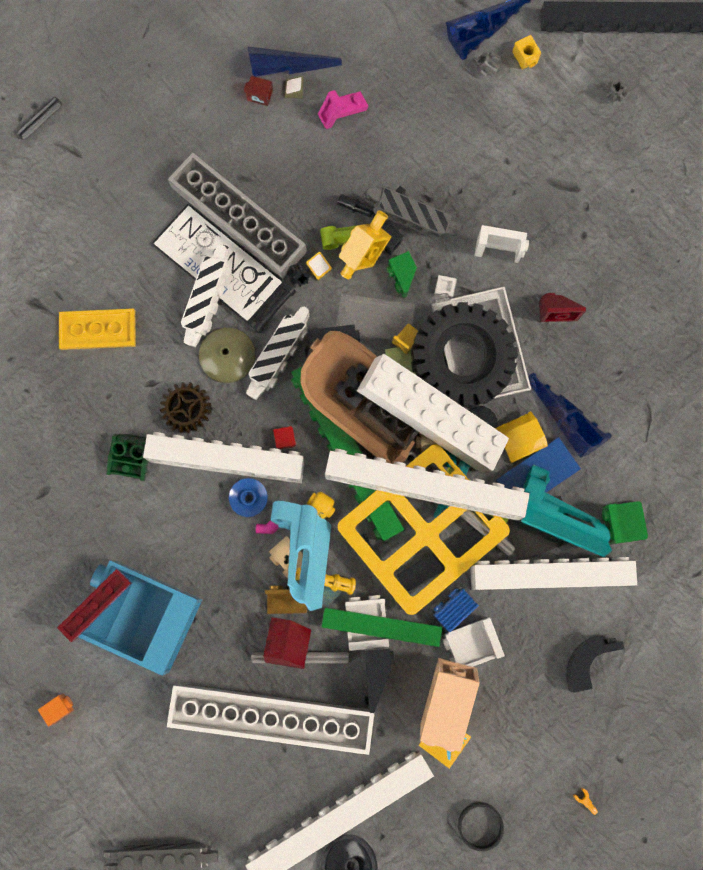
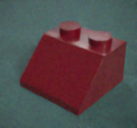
M271 617L263 655L265 663L304 669L311 629L291 620Z

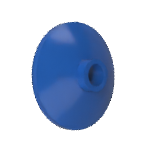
M252 478L239 480L232 486L229 493L231 508L237 514L244 517H253L261 513L268 500L267 491L263 484ZM252 495V501L247 502L246 496Z

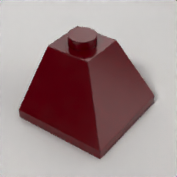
M546 293L539 300L540 322L578 321L586 312V307L563 295Z

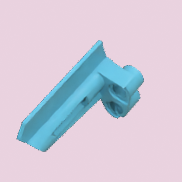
M275 501L273 502L271 521L279 525L278 527L290 530L287 585L290 587V593L297 602L305 604L310 611L322 608L331 524L325 519L320 518L317 515L316 508L313 506ZM304 549L298 584L295 580L298 552Z

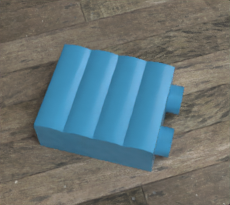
M110 560L107 566L100 564L93 573L90 586L97 588L116 569H119L132 584L79 638L162 676L168 674L202 599L118 561Z

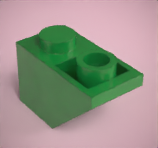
M409 251L389 259L388 267H386L390 278L393 277L396 282L394 286L397 293H401L403 298L408 295L417 269Z

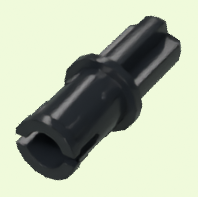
M343 194L340 195L337 203L338 206L352 210V213L358 212L368 217L373 215L372 206L359 202V199L355 200Z

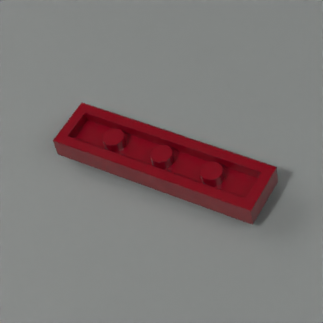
M116 569L57 629L70 642H74L132 582L119 569Z

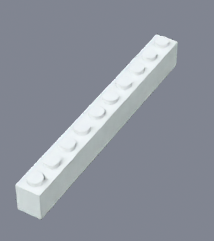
M412 752L405 757V761L401 764H398V762L388 767V772L381 775L379 773L370 779L371 783L366 786L361 784L356 787L352 795L340 797L336 800V805L329 808V806L321 809L318 812L319 815L314 819L311 817L305 819L301 823L302 826L298 829L291 828L283 834L284 837L279 841L274 839L266 845V849L259 852L257 850L250 854L245 866L248 870H287L431 779L434 775L421 753L418 752L416 754Z

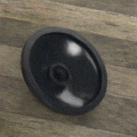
M346 834L339 836L328 844L322 857L321 870H356L354 867L355 863L358 866L357 870H378L375 853L368 842L357 835Z

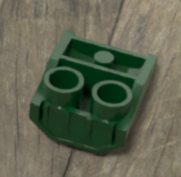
M114 434L108 455L106 475H121L145 481L148 460L143 458L146 437Z

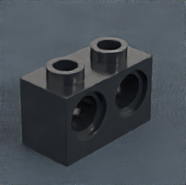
M361 363L355 366L351 365L345 373L347 377L344 381L340 380L334 387L336 391L332 396L349 410L355 409L365 397L357 391L361 383L357 381L356 374H360L362 379H364L368 369ZM346 388L351 391V398L345 395Z

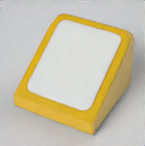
M318 252L306 262L309 271L317 280L332 270V267L321 252Z

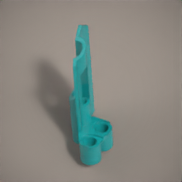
M532 465L523 486L524 492L530 494L526 515L521 521L599 556L605 557L611 553L612 549L608 543L610 539L608 528L597 518L544 492L550 481V471ZM564 513H568V514H570V515H572V516H575V517H577V518H579V519H582V520H584V521H586V522H588V523H591V524H593V527H592V526H589V525H587V524H585V523H583V522H580V521H578V520H576V519H573V518H571V517H569V516H566V515H564Z

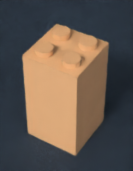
M438 658L420 724V741L424 742V744L428 746L437 745L451 752L461 751L480 683L477 668Z

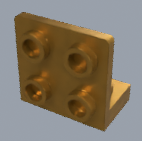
M269 586V590H265V594H267V614L307 613V606L297 602L292 597L290 587L283 590V586Z

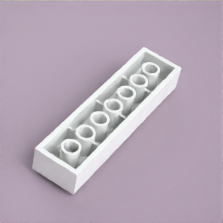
M385 354L374 359L357 390L481 473L494 470L509 439Z
M153 432V435L147 434L143 458L151 463L301 484L305 465L304 456H301L300 452L289 451L288 454L282 453L280 449L269 448V451H264L259 446L244 448L242 444L231 443L228 446L224 445L222 441L211 440V443H207L201 438L192 437V440L184 439V436L173 435L171 438L159 432Z
M629 557L611 558L612 562H609V558L592 559V562H589V558L572 559L573 563H569V559L553 560V563H549V559L533 560L534 564H530L529 560L514 561V564H510L509 560L495 561V565H490V561H477L474 566L470 567L471 590L637 585L636 561H629Z

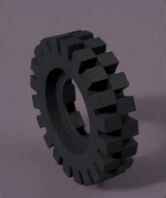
M458 302L456 306H453L451 303L443 306L440 311L436 310L430 314L428 319L419 328L411 348L412 370L416 372L419 378L462 407H468V409L475 408L494 399L511 381V376L515 373L517 366L515 359L518 357V350L513 345L516 340L513 332L508 333L507 331L509 325L504 319L499 321L496 318L497 313L489 309L487 312L483 310V305L474 303L473 306H468V302ZM468 335L478 340L482 345L485 359L483 366L475 374L469 376L457 375L446 366L443 351L447 342L455 336Z

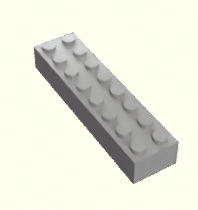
M194 153L169 177L168 181L174 191L280 278L283 279L290 272V266L297 264L306 254L305 243Z

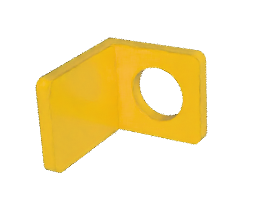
M407 324L397 336L393 337L392 343L407 354L412 348L418 330L412 325Z

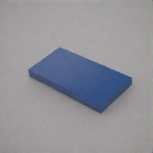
M558 437L548 444L547 447L539 450L495 481L505 485L504 488L512 489V487L523 488L531 466L536 465L550 471V481L544 491L548 492L581 468Z

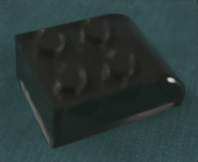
M367 397L353 415L385 443L399 450H406L418 433L417 430Z

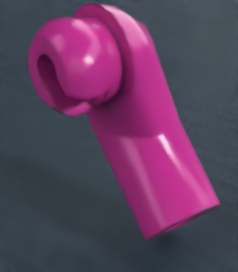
M270 520L267 524H256V533L274 534L280 527Z

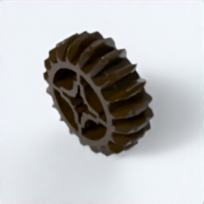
M182 382L181 388L174 384L175 390L172 391L169 388L168 392L170 395L164 394L163 398L166 401L160 402L164 406V408L160 409V412L165 413L161 418L167 420L165 423L167 426L172 425L171 429L173 431L178 428L179 433H183L185 428L189 434L191 428H193L196 432L198 431L196 427L198 424L202 428L204 427V424L201 422L202 420L209 421L205 414L210 415L212 413L206 409L212 407V404L207 402L210 400V397L208 395L204 396L206 391L204 389L200 390L199 385L193 388L191 382H189L187 387ZM183 394H192L199 399L186 400ZM178 398V405L171 411L173 402ZM184 403L190 406L188 407L189 415L182 409ZM201 405L199 414L196 418H194V410L199 408L198 406ZM184 415L189 422H179L173 417Z

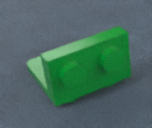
M636 501L603 506L602 517L610 533L609 545L646 540L648 538L641 502Z

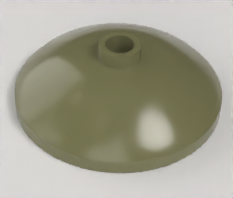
M220 328L211 332L203 340L199 349V362L203 371L211 379L220 383H234L243 379L249 374L255 363L256 355L252 341L244 332L235 328ZM227 349L229 350V353L227 355H223V350Z

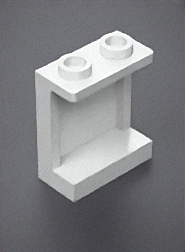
M482 225L477 238L474 256L482 257L485 247L515 252V263H518L520 258H524L525 251L527 252L529 240H526L527 233Z
M380 595L368 596L369 600L361 601V597L349 598V602H345L346 611L386 618L385 599H380ZM348 632L349 651L389 647L388 638Z
M488 617L455 629L450 633L447 632L444 634L445 639H442L446 650L451 651L452 658L449 659L452 662L473 667L505 656L492 621Z

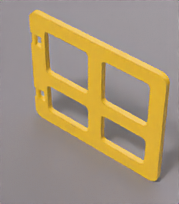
M437 444L431 445L406 466L409 468L414 466L426 468L430 464H435L440 471L445 472L446 476L453 477V474L465 476L443 448ZM446 462L454 470L450 475L442 466ZM378 490L338 523V531L402 609L410 615L419 612L507 537L510 529L501 517L493 515V518L488 521L483 513L476 512L490 531L460 558H456L439 538V533L461 516L466 509L450 506L431 523H427L405 496ZM385 501H390L415 530L416 534L387 560L382 561L356 531L355 527ZM428 546L445 566V570L415 596H410L394 577L393 573L421 548Z

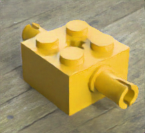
M377 211L370 224L357 225L352 229L351 236L343 244L342 252L339 255V258L346 263L340 272L344 278L351 279L356 270L373 267L392 236L381 228L388 218L384 212Z

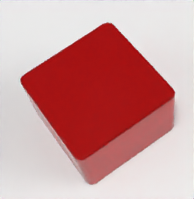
M292 426L273 430L277 449L282 450L296 447Z

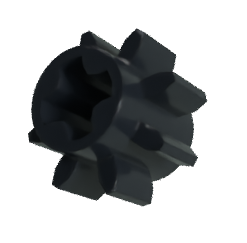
M298 262V264L290 266L291 269L287 275L292 285L297 283L301 287L309 283V277H312V274L306 264L302 267L300 262Z

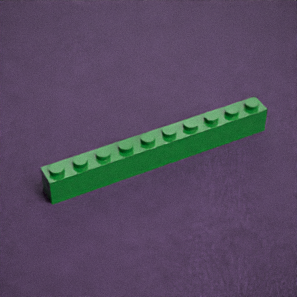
M302 367L291 372L293 378L290 380L295 389H300L302 393L299 395L304 406L308 404L311 410L308 413L312 421L318 422L320 427L317 429L322 439L326 437L329 442L326 445L329 452L341 449L347 451L348 455L362 454L355 439L317 410L305 397L301 385ZM347 484L350 489L354 488L356 492L354 497L358 505L377 491ZM385 501L366 517L368 523L372 521L375 527L373 532L378 540L382 539L383 542L404 531L389 501Z

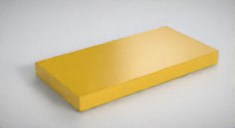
M135 309L59 312L60 350L136 347Z

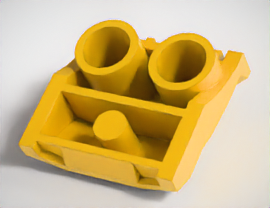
M531 411L495 428L509 438L505 450L510 463L548 446L539 422Z

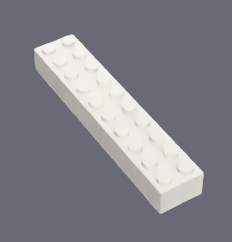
M335 449V452L330 451L325 472L327 480L513 520L525 518L530 493L524 492L525 489L512 487V489L504 488L505 485L500 483L488 485L484 484L485 481L481 479L465 480V476L453 474V477L446 476L443 471L433 470L432 473L425 471L426 468L414 466L409 468L405 467V463L396 461L394 464L386 463V459L374 457V460L367 459L366 455L355 453L354 456L348 455L347 451Z
M177 683L173 685L167 727L369 755L374 713H370L369 709Z

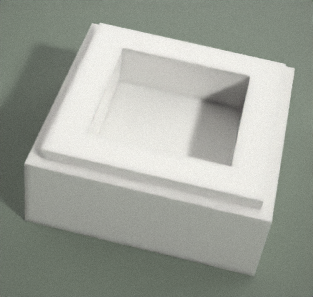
M438 275L434 294L453 298L457 279Z

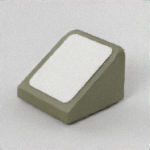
M303 76L286 79L285 98L303 99Z

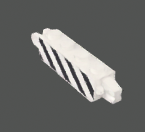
M221 244L216 246L217 248H215L216 250L212 257L207 256L203 258L181 321L182 326L186 329L184 343L193 347L197 346L202 335L206 336V333L210 331L212 316L216 314L218 309L217 302L219 296L221 297L224 292L223 285L225 279H228L231 272L230 265L227 263L228 256H230L229 250Z
M300 307L294 316L286 315L249 371L251 383L246 392L249 397L257 400L265 390L268 391L270 387L274 388L276 385L278 374L285 371L288 365L287 360L290 356L293 357L298 349L297 344L300 340L303 341L308 334L306 323L310 316L307 307Z

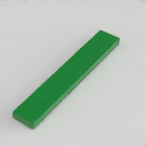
M330 608L324 609L321 627L436 647L440 646L442 627Z

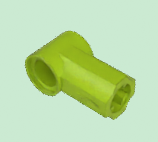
M328 226L320 229L323 249L332 250L338 248L339 245H343L349 240L350 233L355 226L342 228Z

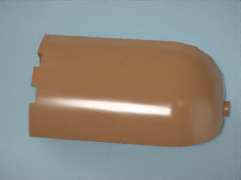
M329 331L321 340L317 338L310 346L312 352L301 370V385L305 397L317 410L373 455L386 459V463L394 464L395 461L403 463L415 443L412 439L418 432L417 430L367 397H364L355 409L349 410L332 396L336 391L334 387L340 380L344 381L347 377L345 373L351 365L355 366L361 363L369 370L377 356L363 344L340 331ZM357 373L356 379L361 383L363 380L362 376ZM346 388L345 395L351 398V391Z

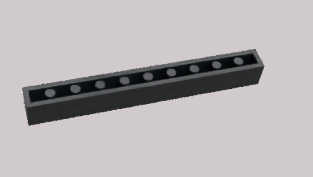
M544 1L540 11L541 31L550 33L555 31H565L567 33L573 31H582L584 33L703 32V2Z

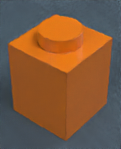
M61 694L39 708L38 711L49 727L74 711L72 707L73 702L68 696Z

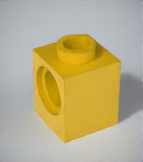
M531 35L515 42L512 51L522 70L527 67H534L541 55V51Z

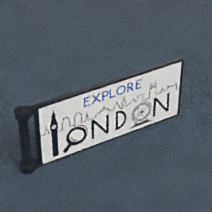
M187 204L152 242V245L195 281L203 258L207 256L212 257L216 250L215 248H217L216 246L220 244L225 246L230 253L227 263L230 265L231 272L228 279H225L223 285L224 292L221 297L219 296L218 300L260 334L263 331L264 325L290 296H294L296 293L295 289L275 275L191 205ZM283 288L285 292L257 323L254 322L253 319L275 294Z

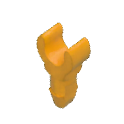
M581 788L584 792L583 798H578L575 794L573 795L575 800L582 803L594 815L598 813L589 799L588 792L584 788Z

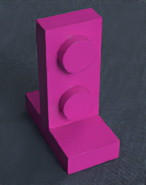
M334 90L328 92L318 112V116L324 127L328 129L332 128L336 119L366 111L369 106L361 91L339 97Z

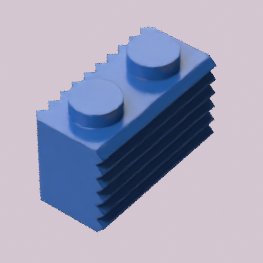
M455 588L448 595L449 600L445 603L441 601L433 608L435 612L432 615L449 633L479 606L463 588L459 590Z

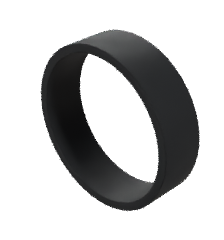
M475 802L465 807L458 819V830L462 840L468 847L476 851H488L496 847L501 841L504 834V823L500 814L493 806L484 802ZM476 807H487L493 810L498 815L500 821L498 836L493 842L485 846H476L469 843L462 834L461 827L464 816Z

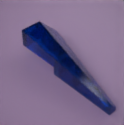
M509 0L447 21L448 39L462 60L467 59L468 54L473 50H477L485 39H489L508 22L512 15L517 14L519 9L525 4L530 3L531 0Z
M248 47L253 77L288 71L289 74L342 65L341 58Z
M535 373L529 375L530 385L580 458L591 454L612 437L609 432L605 434L598 429V423L595 421L591 423L583 415L584 412L563 395L557 396L553 393L548 383L543 385Z

